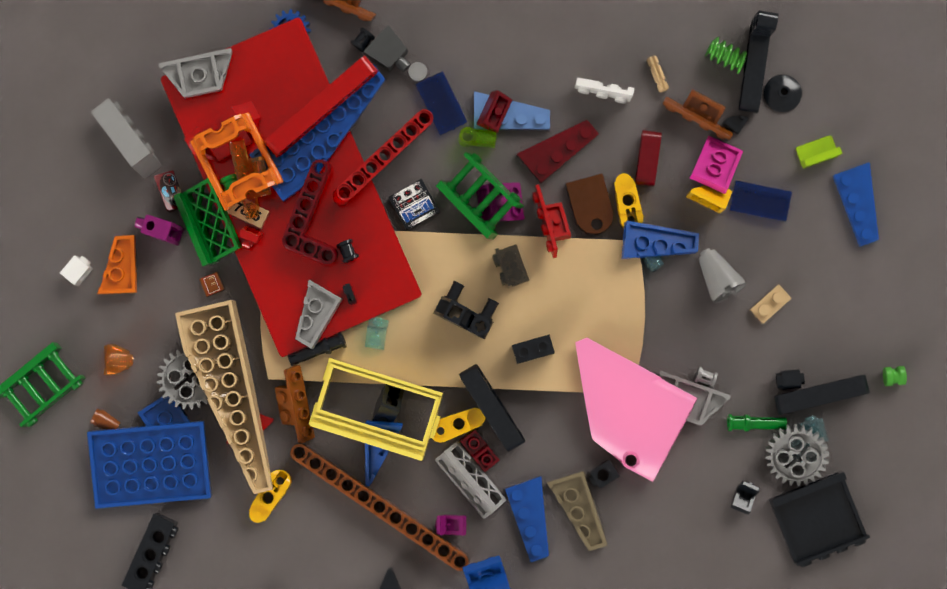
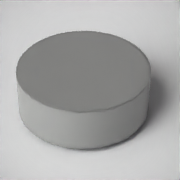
M421 62L413 63L408 70L409 77L415 82L425 80L428 74L426 66Z

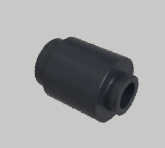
M799 369L784 370L776 373L777 388H782V390L799 389L801 384H805L804 373H800Z

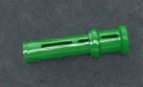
M728 414L727 416L728 431L739 429L748 432L750 429L780 428L786 430L787 425L786 417H750L748 414H744V416Z

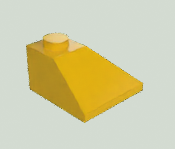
M701 186L691 189L687 193L686 198L720 214L726 209L732 191L728 188L726 194H723L708 186Z

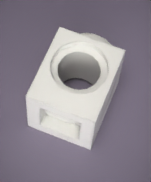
M74 255L60 274L73 285L80 286L93 268L90 266L91 262L84 256L78 257Z

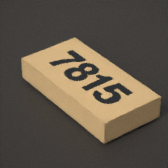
M243 200L233 205L230 210H227L228 214L259 229H262L270 213L268 210L247 200Z

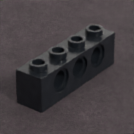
M159 513L153 514L121 586L127 589L153 588L155 583L153 577L155 573L158 574L163 565V563H160L161 559L168 554L171 547L168 545L170 539H174L179 528L176 527L177 521ZM158 531L164 535L162 542L157 541L155 537ZM149 549L154 550L156 553L154 560L148 557ZM141 567L147 569V577H142L140 575L139 571Z

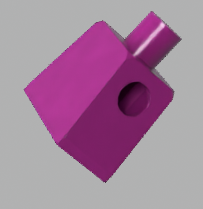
M146 215L145 218L137 217L135 221V227L141 229L140 232L142 234L179 246L184 231L183 227L150 215Z

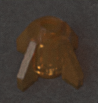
M115 344L104 345V375H115L121 371L129 370L130 366H133V354H130L129 350H125Z

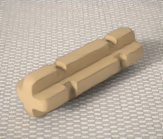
M655 55L647 58V63L649 67L651 66V73L655 83L658 84V91L661 93L667 91L669 86L667 81L665 82L666 78L661 66L658 65L659 61Z

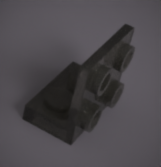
M516 244L499 250V248L495 249V254L492 255L496 268L500 266L501 273H499V277L503 286L506 285L507 288H511L529 281Z

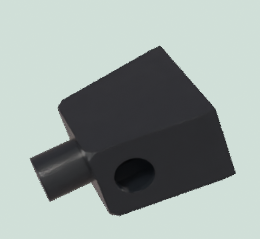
M385 384L376 402L372 421L394 422L400 412L404 389ZM389 398L392 400L391 404H387Z

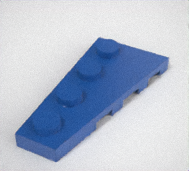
M870 162L833 175L859 247L879 240Z
M626 221L624 222L621 259L695 254L698 252L699 233Z
M539 476L505 488L530 562L549 556L542 479Z

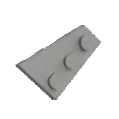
M309 280L307 294L303 303L302 316H300L295 339L314 349L343 299Z

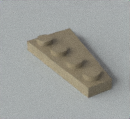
M581 471L547 482L587 549L591 551L608 546L585 472Z

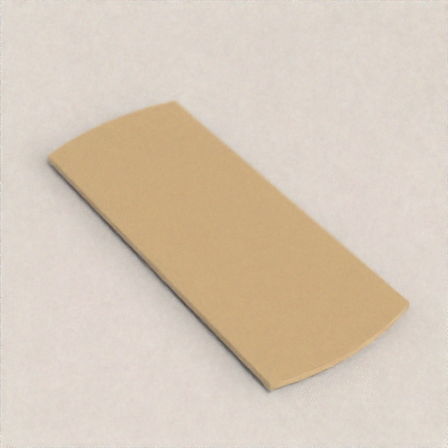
M395 231L421 290V297L342 331L347 344L346 348L341 347L332 351L331 354L324 353L296 364L301 366L304 381L324 382L322 379L329 358L419 386L466 388V386L462 382L459 373L477 364L493 389L584 393L575 342L589 338L639 365L645 326V289L640 258L621 259L623 240L583 238L556 241L558 248L557 258H553L551 252L548 253L547 237L497 235L492 240L487 239L483 234ZM453 281L464 285L457 302L477 314L482 312L488 298L499 303L491 318L494 323L485 340L433 314L441 297L447 296ZM453 306L448 317L453 318V316L459 318L463 310ZM260 311L262 349L268 379L286 380L284 370L292 366L288 356L281 357ZM481 321V323L475 324L478 332L481 330L485 331L484 322ZM550 334L554 354L520 364L516 363L512 345ZM334 368L330 381L385 384Z

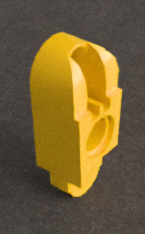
M622 173L617 176L614 188L619 223L624 229V222L628 221V217H633L634 222L643 223V213L633 178L626 173ZM629 196L632 198V205H625L623 197Z
M474 407L441 418L437 429L442 427L444 434L439 435L436 430L433 440L441 443L482 426L486 417L479 408ZM457 418L464 421L462 429H457L454 426V421Z
M281 469L271 472L273 490L266 492L273 495V501L271 503L265 501L264 495L266 492L257 494L249 509V517L253 522L260 523L266 521L292 484V478L287 471ZM279 477L284 479V483L281 485L277 483V478Z

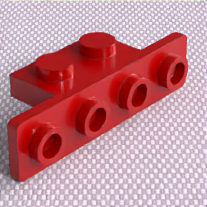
M538 184L535 185V192H532L534 204L537 203V216L543 222L541 229L543 236H547L548 253L551 252L553 258H557L558 248L556 241L570 239L571 232L562 202L545 205L540 185Z

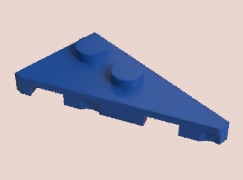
M368 420L365 422V424L399 434L403 427V423ZM366 443L365 486H370L389 451Z

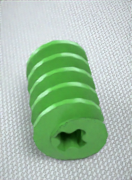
M716 37L710 43L704 58L708 54H710V61L717 57V64L723 60L724 68L731 64L730 71L737 67V74H739L746 61L747 51L744 50L739 54V47L733 50V44L726 47L725 40L719 44V37Z

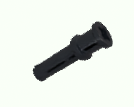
M340 331L338 335L328 339L326 337L323 338L320 343L316 344L314 349L307 347L288 354V359L291 366H294L324 353L331 354L332 351L341 347L346 348L347 344Z

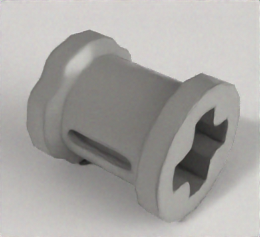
M699 366L694 383L699 382L713 389L718 373H711Z

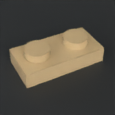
M778 284L756 303L750 311L764 324L792 298Z

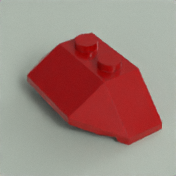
M252 101L225 110L197 126L184 139L193 155L197 156L190 143L193 137L209 128H212L214 131L220 130L221 122L235 115L249 112L258 128L261 117ZM243 130L234 140L215 149H205L207 159L220 162L252 144L254 139L250 132Z

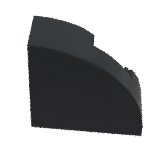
M743 115L727 118L722 125L738 135L749 118Z
M351 284L343 285V290L349 304L357 303Z

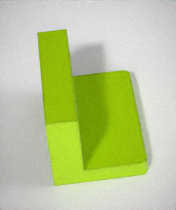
M831 135L796 147V152L803 169L843 154L840 147L836 148Z

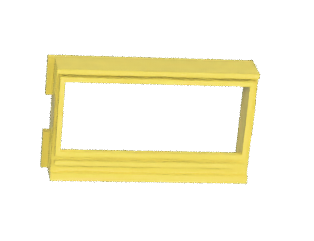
M329 358L322 379L324 383L318 402H315L309 425L422 461L429 439H434L441 416L437 414L444 393ZM334 368L436 399L423 441L322 410Z

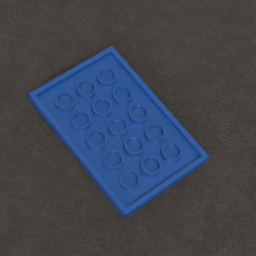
M204 421L87 432L95 509L208 499L212 497Z

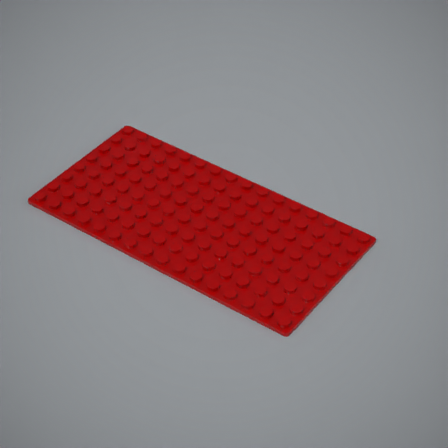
M295 18L228 47L232 49L233 53L222 91L184 98L166 75L161 77V83L185 137L197 126L225 110L252 101L261 117L257 129L263 141L330 85L301 18ZM351 131L348 132L328 160L331 164V172L305 234L335 247L338 251L336 261L331 264H323L285 248L282 243L283 235L301 190L284 202L272 186L259 193L250 190L245 200L270 212L262 229L229 214L241 245L244 238L239 237V234L245 225L264 232L262 239L257 244L253 243L250 249L242 247L236 250L235 253L281 357H286L288 354L308 347L296 340L295 337L300 316H302L303 303L307 294L309 280L343 299L318 342L325 337L329 338L340 331H345L420 298L422 295L373 181L371 180L345 205H339L333 200V192L364 163ZM255 141L220 162L208 159L218 181L225 176L235 173L238 174V180L251 173H262L249 156L250 153L258 148ZM194 156L203 179H207L208 177L198 157ZM325 166L321 170V174L325 172ZM357 178L352 179L355 185H361ZM312 181L309 187L315 192L318 189V184ZM207 184L206 186L210 193L211 189L209 187V184ZM339 191V195L342 198H347L346 192ZM304 199L302 205L308 210L311 207V202L308 199ZM213 202L218 211L217 203ZM297 217L295 223L298 227H302L304 220L301 217ZM294 235L288 237L289 243L295 245L297 242ZM229 238L232 246L234 247L232 239ZM352 239V246L355 253L359 255V258L343 263V256L336 245ZM310 242L306 244L307 251L313 253L314 245ZM324 251L325 259H332L333 255L331 251ZM349 283L357 300V303L352 305L349 304L343 290V285Z

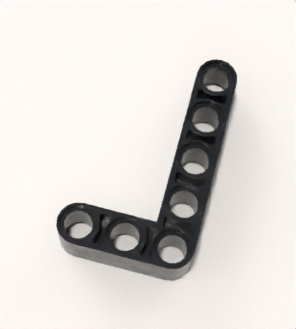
M758 10L751 21L747 44V58L744 64L738 106L739 111L759 112L770 36L777 27L778 13Z

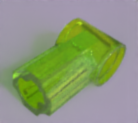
M464 127L459 133L458 141L464 147L495 148L496 133L489 130ZM469 133L472 136V140L465 141L462 135Z

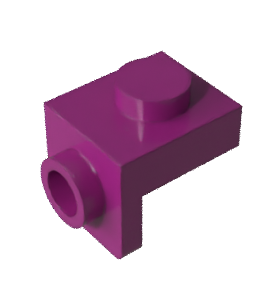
M438 515L435 522L437 535H466V515Z

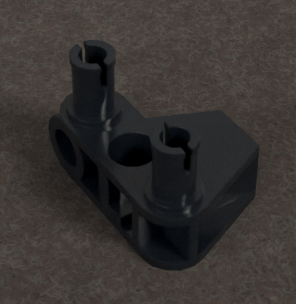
M453 281L447 296L441 297L433 314L485 340L494 323L491 318L499 303L488 298L482 312L477 314L457 302L464 285ZM453 306L463 310L459 318L453 316V318L448 317ZM482 321L486 329L485 331L481 330L478 332L475 324Z

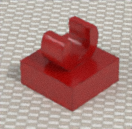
M245 225L239 234V237L244 238L242 247L250 249L253 243L257 244L262 239L264 232Z

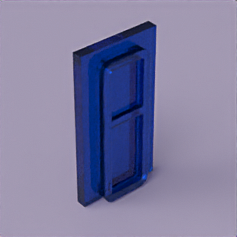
M443 71L415 84L427 110L433 114V122L440 136L468 123Z
M736 180L729 211L786 222L792 192Z

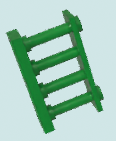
M465 152L463 155L469 162L451 182L440 180L436 187L487 239L494 240L498 235L494 230L496 228L495 225L512 206L522 209L524 205L520 202L521 198L516 193H511L481 163L482 159L476 153ZM475 166L482 174L464 195H460L456 191L458 184ZM488 179L494 186L493 190L477 207L473 208L469 204V199ZM501 193L507 199V202L489 221H485L481 217L483 215L482 212Z
M52 342L0 385V397L8 398L25 419L19 424L20 427H32L38 422L37 418L72 389L75 391L83 385L82 381L86 377L84 375L75 377L58 356V352L62 349L58 343ZM46 361H53L70 383L60 389L45 371L43 364ZM33 372L38 373L55 394L48 401H45L29 382L28 376ZM18 384L22 385L39 405V408L32 414L13 393V389Z

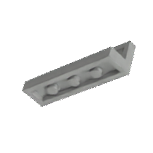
M458 441L435 459L437 464L483 519L492 514L507 500ZM454 448L460 453V458H456L451 452ZM465 464L470 465L473 473H469L465 469ZM478 479L485 483V488L479 486ZM490 494L495 495L499 500L497 504L490 499Z

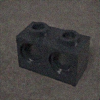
M550 334L512 345L517 364L555 353Z

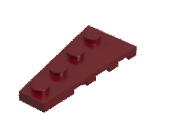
M585 120L517 153V156L537 180L542 183L594 140L599 133L588 120Z

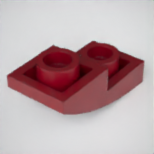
M475 429L459 440L484 472L500 461Z

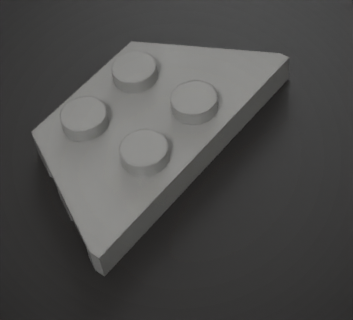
M231 48L158 63V65L184 98L223 90L233 52Z
M663 371L659 373L663 380L698 398L686 421L702 426L731 397V395Z

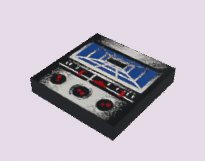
M422 179L388 197L407 231L440 213Z

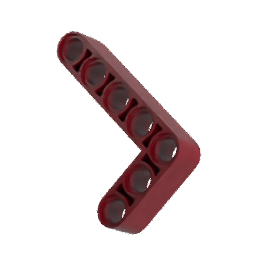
M325 159L315 160L309 169L283 235L282 243L285 248L323 264H331L338 258L337 249L305 235L331 172V164ZM319 163H323L326 168L322 174L317 171ZM311 181H315L318 184V189L315 192L309 187ZM304 199H308L311 202V207L308 210L302 205ZM297 217H301L304 220L302 227L296 225L295 220ZM290 235L296 237L297 242L295 245L289 243L288 237ZM308 242L312 243L315 247L313 253L308 252L306 249ZM325 250L332 252L333 257L331 260L325 259Z

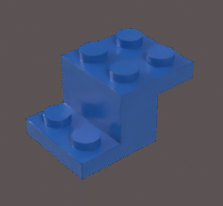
M500 555L462 567L469 589H511Z

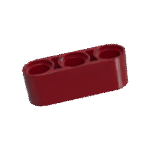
M642 130L635 184L655 186L662 137L661 132Z

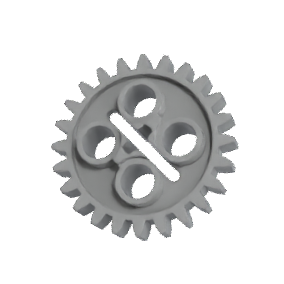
M176 350L177 356H173L170 353L171 360H163L166 366H159L163 373H157V376L162 378V380L157 381V384L163 385L159 392L165 391L166 393L162 396L163 399L169 397L168 404L175 402V408H178L181 404L183 410L186 409L187 405L193 410L196 404L200 409V402H204L206 405L208 402L204 390L197 384L198 378L196 375L192 377V383L187 381L179 389H174L175 386L185 381L186 375L190 377L194 374L193 370L185 368L189 360L184 351L181 354L179 350ZM174 372L180 374V379L177 382H172L169 379L170 375ZM190 388L192 394L189 397H183L181 395L182 389Z
M794 424L793 429L786 425L785 432L780 428V435L773 433L774 440H768L770 446H766V451L769 453L765 454V459H768L767 466H772L770 473L776 472V479L782 477V483L789 480V484L792 486L793 482L796 481L797 485L800 486L801 481H804L808 485V479L815 482V475L821 477L820 470L826 471V467L823 464H829L828 459L825 458L829 456V452L825 451L828 449V445L823 444L825 441L824 437L818 438V431L812 434V427L806 431L804 424L801 426V429H798L796 424ZM794 439L801 440L799 445H793L791 442ZM808 452L816 453L812 458L806 456ZM780 453H786L788 454V457L782 459L779 458L778 455ZM796 465H800L803 467V469L800 471H795L793 467Z

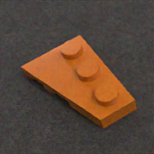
M115 236L108 257L107 267L103 273V280L97 294L137 293L136 236Z

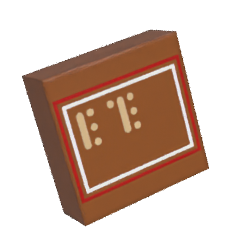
M218 272L199 279L206 297L225 290Z

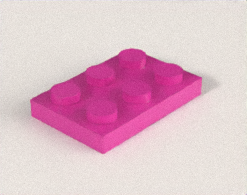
M708 135L690 179L726 194L743 151Z

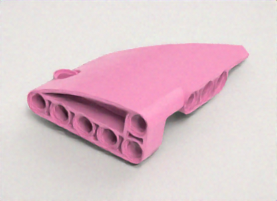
M589 338L575 342L592 439L623 463L624 467L653 482L698 398ZM629 455L636 457L637 461L634 466H629L626 463V458Z

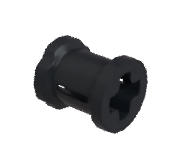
M362 27L359 35L355 40H351L350 43L364 53L365 47L375 37Z
M352 239L336 245L343 256V263L359 258V255L355 253L352 246Z

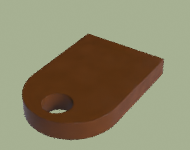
M603 174L566 183V189L578 227L583 232L592 235L606 231L613 220V209ZM594 219H598L602 223V227L598 230L593 229L591 226V222Z

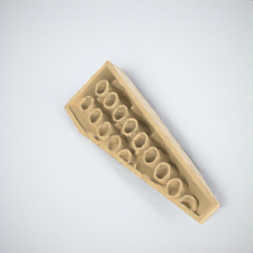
M229 300L175 313L183 351L200 382L202 390H204L208 398L207 400L226 435L228 443L235 453V457L243 470V474L253 494L273 490L260 412L236 301Z

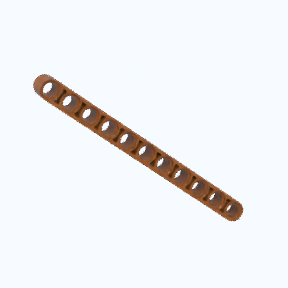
M297 444L292 447L291 457L296 462L453 569L462 571V567L468 565L469 558L463 551L305 444ZM298 447H302L305 450L303 458H299L295 454ZM313 458H318L321 461V466L318 469L313 468L311 465ZM329 469H334L337 472L335 479L328 478L327 472ZM345 480L352 481L353 488L351 490L344 489L343 482ZM360 491L368 492L369 499L367 501L360 500ZM378 501L383 502L385 505V510L382 512H378L375 509V503ZM394 512L401 515V521L398 523H394L391 520V514ZM410 523L417 526V532L414 534L407 531V525ZM424 535H431L433 542L425 544L422 540ZM446 545L449 548V553L441 555L438 551L440 546ZM456 557H464L465 564L457 566L454 562Z

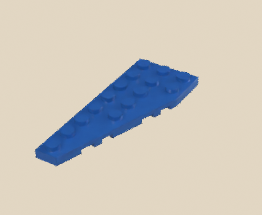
M379 70L373 78L280 157L276 158L267 147L284 181L279 185L272 186L283 202L302 189L309 169L315 160L325 159L328 161L386 81ZM258 148L249 154L261 172H265L268 169ZM319 163L317 171L320 173L325 165Z

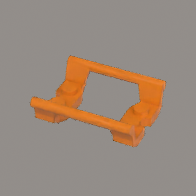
M249 112L235 115L221 122L220 130L214 131L212 128H209L193 137V140L190 141L225 211L230 210L233 205L247 199V193L250 190L259 193L271 186L284 182ZM243 130L250 132L268 169L262 173H251L233 182L228 190L223 191L206 157L205 149L218 148L237 138Z

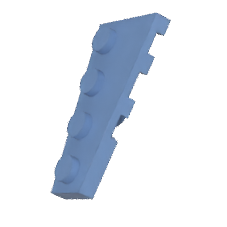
M475 91L474 130H488L477 125V122L489 95ZM512 101L499 130H550V110Z

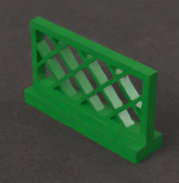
M208 178L183 193L173 196L202 267L215 264L225 256L242 248L229 214L224 210ZM207 184H209L211 189L210 195L204 193ZM193 192L198 194L197 202H195L192 196ZM203 197L209 199L207 208L201 205ZM213 202L217 203V213L212 211ZM200 209L206 212L204 220L200 215ZM210 214L216 217L214 225L209 223ZM220 220L225 222V230L219 228ZM207 227L213 229L212 237L209 236ZM218 232L223 234L222 243L216 240ZM228 237L233 241L234 247L232 248L226 245ZM215 245L220 247L219 255L216 253Z

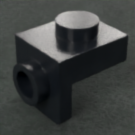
M742 481L736 488L730 508L749 515L755 496L760 488L751 482Z

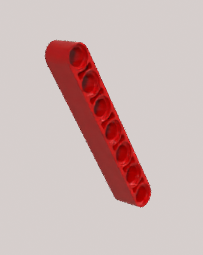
M366 56L361 57L264 141V144L276 158L280 157L373 78L378 72L377 68Z
M423 109L412 117L333 192L334 202L339 205L348 203L433 122V114L429 110ZM419 117H423L426 120V124L422 123ZM406 129H410L413 132V136L408 135ZM393 141L398 142L400 144V148H396L393 145ZM379 154H385L387 160H382ZM366 166H371L374 169V173L368 172ZM357 178L361 185H355L352 179ZM339 191L346 192L347 198H342L339 195Z

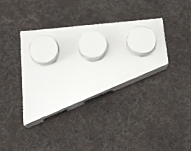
M578 77L575 84V89H578L579 93H595L599 98H614L616 102L622 104L630 102L635 89L628 87V90H622L616 84H609L606 87L603 86L602 82Z

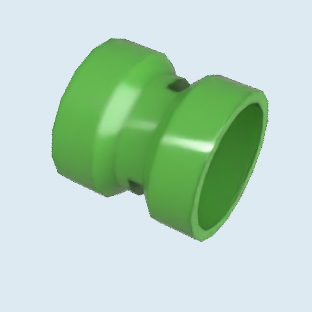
M897 366L895 369L884 367V385L892 386L896 383L898 385H906L907 374L905 367Z

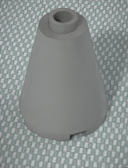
M708 248L700 253L701 256L698 260L710 298L714 304L727 300V296L737 294L746 286L745 280L715 249L710 250Z

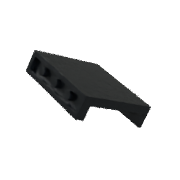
M836 472L815 482L808 483V485H803L769 499L795 565L806 567L812 564V560L817 558L824 560L830 557V553L835 551L837 553L848 550V546L853 544L855 546L866 543V539L870 538V535L866 534L845 480L847 478L844 472Z

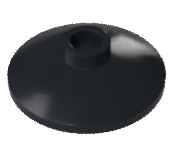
M781 74L772 77L764 88L765 102L771 109L777 112L793 110L800 103L802 97L800 84L789 75ZM781 89L787 90V95H782Z

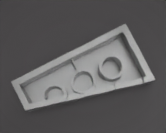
M108 98L92 110L91 113L130 166L146 179L163 165L153 154L155 151L151 145L143 141L144 136L138 129L135 130L132 125L134 123L129 116L122 114L124 109L117 101L113 103Z

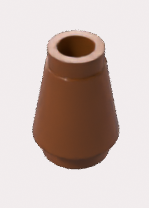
M97 409L90 423L94 424V427L105 430L118 429L121 423L103 409L102 411Z

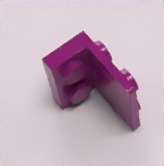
M491 183L482 185L477 190L478 205L493 190L494 186ZM502 183L511 193H516L521 198L520 202L523 204L520 183ZM499 193L482 212L483 215L481 217L485 221H489L507 202V199ZM512 206L499 222L524 220L523 208L520 209Z

